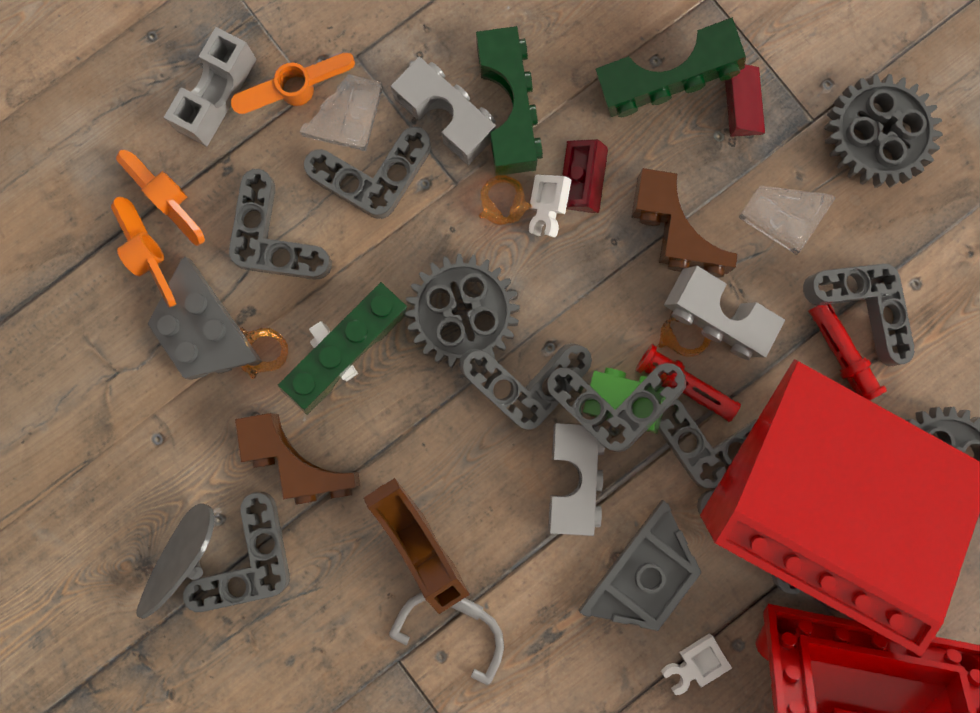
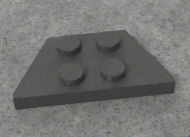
M187 257L181 259L168 284L176 305L169 308L162 296L148 325L182 377L193 380L206 377L209 373L213 372L219 374L232 371V368L244 365H259L262 360L196 265Z
M661 500L579 608V612L582 615L609 619L612 622L626 625H638L641 628L659 631L702 573L695 557L692 556L687 546L688 543L682 531L679 530L668 503Z

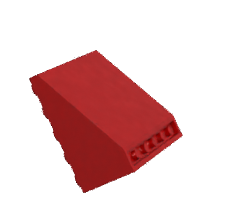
M794 359L702 510L700 517L715 544L922 657L944 623L980 514V461Z

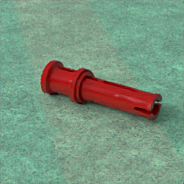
M831 304L818 305L808 310L842 368L840 369V376L842 379H847L853 391L868 400H872L887 391L885 385L880 386L870 369L872 363L866 357L862 358L859 351H857Z
M651 344L645 351L635 371L638 373L645 372L650 375L657 368L653 365V362L658 365L665 363L675 364L680 367L686 378L684 395L721 416L727 422H731L737 415L741 403L734 401L684 370L683 362L680 360L673 361L657 351V346ZM665 373L662 374L660 377L663 382L661 387L676 388L677 383L674 379L677 374L673 373L670 376ZM693 387H696L704 393L708 394L712 398L716 399L717 402H713L712 400L703 396L699 392L695 391Z

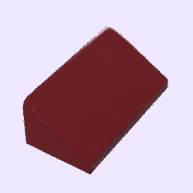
M745 64V68L740 70L737 76L725 80L730 137L765 134L759 67Z
M598 139L567 141L562 176L572 180L566 207L568 210L599 213L608 148Z

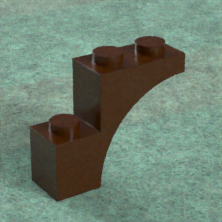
M642 168L637 178L631 218L640 219V223L649 226H658L661 222L665 223L659 263L668 264V269L682 272L684 268L699 266L715 277H724V274H728L735 269L738 254L720 249L706 241L686 219L677 193V173Z
M268 413L235 419L241 462L253 461V468L275 465L274 458L277 457L283 500L294 498L295 505L317 501L316 494L330 492L331 499L352 495L351 488L361 486L359 472H333L322 469L303 458L288 441L283 431L279 414Z
M395 478L363 498L368 509L381 524L401 554L424 598L438 614L470 595L453 561L439 545L424 514Z

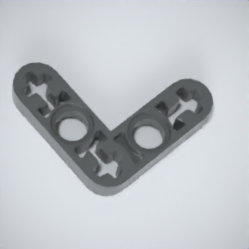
M410 127L405 129L374 178L322 149L311 151L306 156L304 169L309 178L316 184L371 217L384 219L394 211L427 159L431 150L430 138L422 128ZM417 138H421L420 141L423 148H415L412 151L410 159L414 164L411 165L404 158L410 151L408 141H416ZM326 160L325 164L329 170L336 173L334 178L332 179L330 174L322 170L316 174L313 164L315 162L321 164ZM394 165H402L406 168L407 174L401 181H392L388 178V170ZM347 176H354L359 179V186L352 193L343 192L340 188L341 181ZM382 181L389 188L396 190L393 194L388 189L384 195V200L387 203L385 207L379 205L376 209H373L374 204L371 198L373 196L376 198L381 197L385 190L383 185L380 184Z
M252 169L247 171L240 183L229 247L231 260L240 268L250 271L313 280L326 277L331 271L332 260L323 248L314 245L267 239L275 196V183L264 170ZM258 179H261L266 185V188L259 189L257 199L264 203L263 206L254 203L256 193L251 188V184H257ZM248 212H260L262 220L257 227H245L244 217ZM242 233L252 237L258 236V240L250 237L249 247L255 254L254 256H248L245 262L244 258L239 255L240 250H246L248 240L241 236ZM279 249L288 250L290 253V260L283 267H276L272 263V256ZM301 251L299 256L306 260H313L315 255H318L324 264L323 266H317L316 271H312L308 264L298 262L297 252Z
M877 264L824 270L808 276L803 284V292L806 299L814 305L866 300L878 359L886 366H897L912 360L915 353L901 278L895 267L890 264ZM848 276H852L858 284L856 293H852L847 287L846 280ZM878 277L884 280V284L871 285V279ZM818 284L821 286L833 284V290L827 292L820 291ZM885 306L890 308L893 313L894 319L892 324L887 323L883 317ZM895 330V334L889 335L888 331ZM892 346H897L898 353L893 352Z
M573 343L566 344L557 351L526 387L519 383L490 354L481 349L474 348L466 351L460 358L459 367L463 376L515 424L523 429L530 430L538 427L559 404L552 395L548 396L543 393L542 384L544 380L555 371L557 366L559 368H566L571 361L568 358L570 353L579 354L577 360L580 364L577 367L570 365L568 368L582 378L591 367L592 358L590 352L585 347ZM483 358L482 367L492 375L486 379L477 371L470 373L472 370V365L469 363L471 359L480 360ZM563 377L560 378L558 382L561 387L558 392L560 393L564 390L569 393L573 388L570 385L573 378L570 377L568 380ZM499 380H508L511 385L509 395L502 399L496 398L493 393L494 385ZM517 399L529 408L533 405L531 412L534 415L531 419L522 418V411L513 405Z
M661 364L650 373L616 410L570 368L563 367L553 371L548 378L547 385L551 395L603 446L614 452H623L629 449L683 393L686 388V378L680 367L675 364ZM665 373L670 376L676 373L677 376L674 380L677 383V387L674 389L668 386L664 388L660 396L665 398V400L661 404L653 394L646 391L651 385L655 391L662 386L663 382L660 379L662 374ZM562 377L566 380L572 377L570 385L580 394L583 388L587 392L581 394L575 400L573 396L564 390L560 393L558 392L561 387L558 381ZM640 398H648L653 403V412L647 418L636 417L633 413V404ZM575 400L573 406H571L569 403ZM587 400H596L601 407L600 414L595 419H585L581 413L582 405ZM609 413L613 417L607 421L617 429H620L622 426L625 427L622 434L626 439L623 443L614 441L611 444L609 440L612 435L603 426L600 427L599 432L595 430V427L606 420Z
M676 399L671 405L676 410L672 416L677 424L684 420L687 426L677 429L670 435L668 429L674 428V425L669 419H664L660 422L659 432L691 479L703 488H715L726 472L725 467L720 466L712 472L714 479L711 481L709 478L701 479L700 474L703 472L701 465L704 463L707 466H713L720 460L715 457V454L719 452L721 461L729 467L732 462L728 456L729 446L734 442L743 444L746 439L744 435L750 433L757 419L712 448L686 408ZM685 432L692 433L697 440L696 448L689 453L683 452L678 445L680 435Z
M265 492L252 493L247 495L241 504V518L251 567L201 577L190 582L183 592V601L189 610L205 612L269 598L280 594L287 588L290 582V573L277 506L270 494ZM258 498L260 504L266 503L267 510L261 513L262 522L270 521L271 527H263L254 531L253 525L260 524L257 513H251L250 506H254L256 504L255 499ZM262 533H267L274 539L275 546L269 554L261 553L257 549L256 540ZM277 556L278 562L272 563L271 569L273 575H280L281 581L277 582L275 589H273L271 583L265 584L264 577L269 575L268 564L260 566L259 561H266ZM232 577H240L245 581L246 591L243 596L235 597L229 592L228 583ZM199 585H201L203 591L219 587V594L204 599V604L201 599H195L194 592L200 588Z

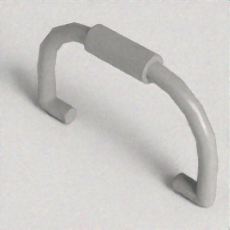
M422 592L405 603L389 632V636L392 639L406 646L410 637L401 633L400 630L413 607L426 601ZM464 598L451 606V608L476 620L480 618L490 627L494 634L496 647L486 674L476 669L471 674V678L489 685L502 660L505 648L503 632L496 620L483 610L484 607Z

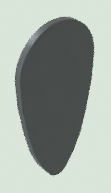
M204 503L195 505L180 521L147 581L137 607V617L145 619L152 615L172 596L187 577L197 580L203 575L199 560L210 542L215 520L214 511L209 505Z

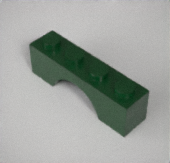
M733 17L697 30V40L691 55L685 62L674 69L663 72L649 71L637 65L628 56L598 67L596 72L610 116L627 117L637 112L638 107L649 103L660 105L669 101L673 94L684 90L686 93H692L705 87L706 82L717 78L720 81H724L737 76L740 70L745 68L746 55Z
M517 26L477 31L476 43L481 79L500 85L509 95L513 106L512 112L505 123L491 132L495 176L536 171L537 159L543 158L540 137L534 138L533 126L538 125L536 105H529L528 93L533 92L531 72H524L523 60L528 59L526 39H519Z
M380 282L278 384V387L294 404L308 415L333 390L336 383L351 365L371 346L382 340L405 317L407 306Z

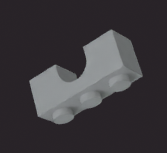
M215 27L198 56L203 63V72L197 86L192 91L181 87L163 117L177 132L206 147L209 145L230 108L233 95L239 92L257 60L247 42L218 27Z
M419 56L391 85L393 97L418 121L430 110L444 109L448 111L453 119L442 131L443 144L469 166L490 144L491 132L496 129L494 124L496 121L485 108L477 109L469 101L470 97L462 87L457 84L453 87L444 79L445 74L435 63L430 62L427 64Z
M699 266L684 268L664 304L665 307L674 311L672 316L684 324L691 325L694 323L703 329L701 334L718 343L724 341L732 346L730 351L738 357L750 360L751 357H766L785 319L757 302L740 304L735 315L729 319L723 314L720 307V298L727 284Z
M556 423L553 426L552 460H565L572 463L578 471L579 482L576 489L568 495H550L548 524L550 534L594 536L595 527H601L602 508L601 506H596V491H602L603 470H598L597 466L598 455H604L605 446L583 425ZM599 426L595 427L597 432H599Z

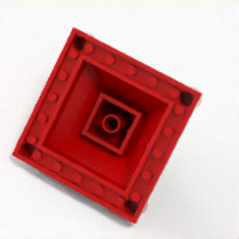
M767 604L763 611L764 625L756 638L755 645L760 655L769 661L774 713H980V645L935 636L921 657L854 620L773 604Z

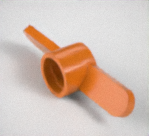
M341 53L306 68L297 63H286L277 69L273 79L234 94L231 99V106L235 112L245 114L281 99L292 106L304 105L313 96L314 84L351 70L355 66V60L351 53ZM302 77L305 79V83L299 91L293 93L284 91V85L290 78Z
M120 150L116 156L117 162L142 188L141 190L152 203L165 215H168L195 246L204 243L205 238L201 229L179 206L188 198L184 191L164 171L155 177L136 155L127 150Z
M124 197L115 198L111 204V209L127 239V242L117 249L120 260L136 276L140 277L150 271L169 308L175 306L174 296L158 266L159 263L164 261V254L161 248L149 236L133 203Z

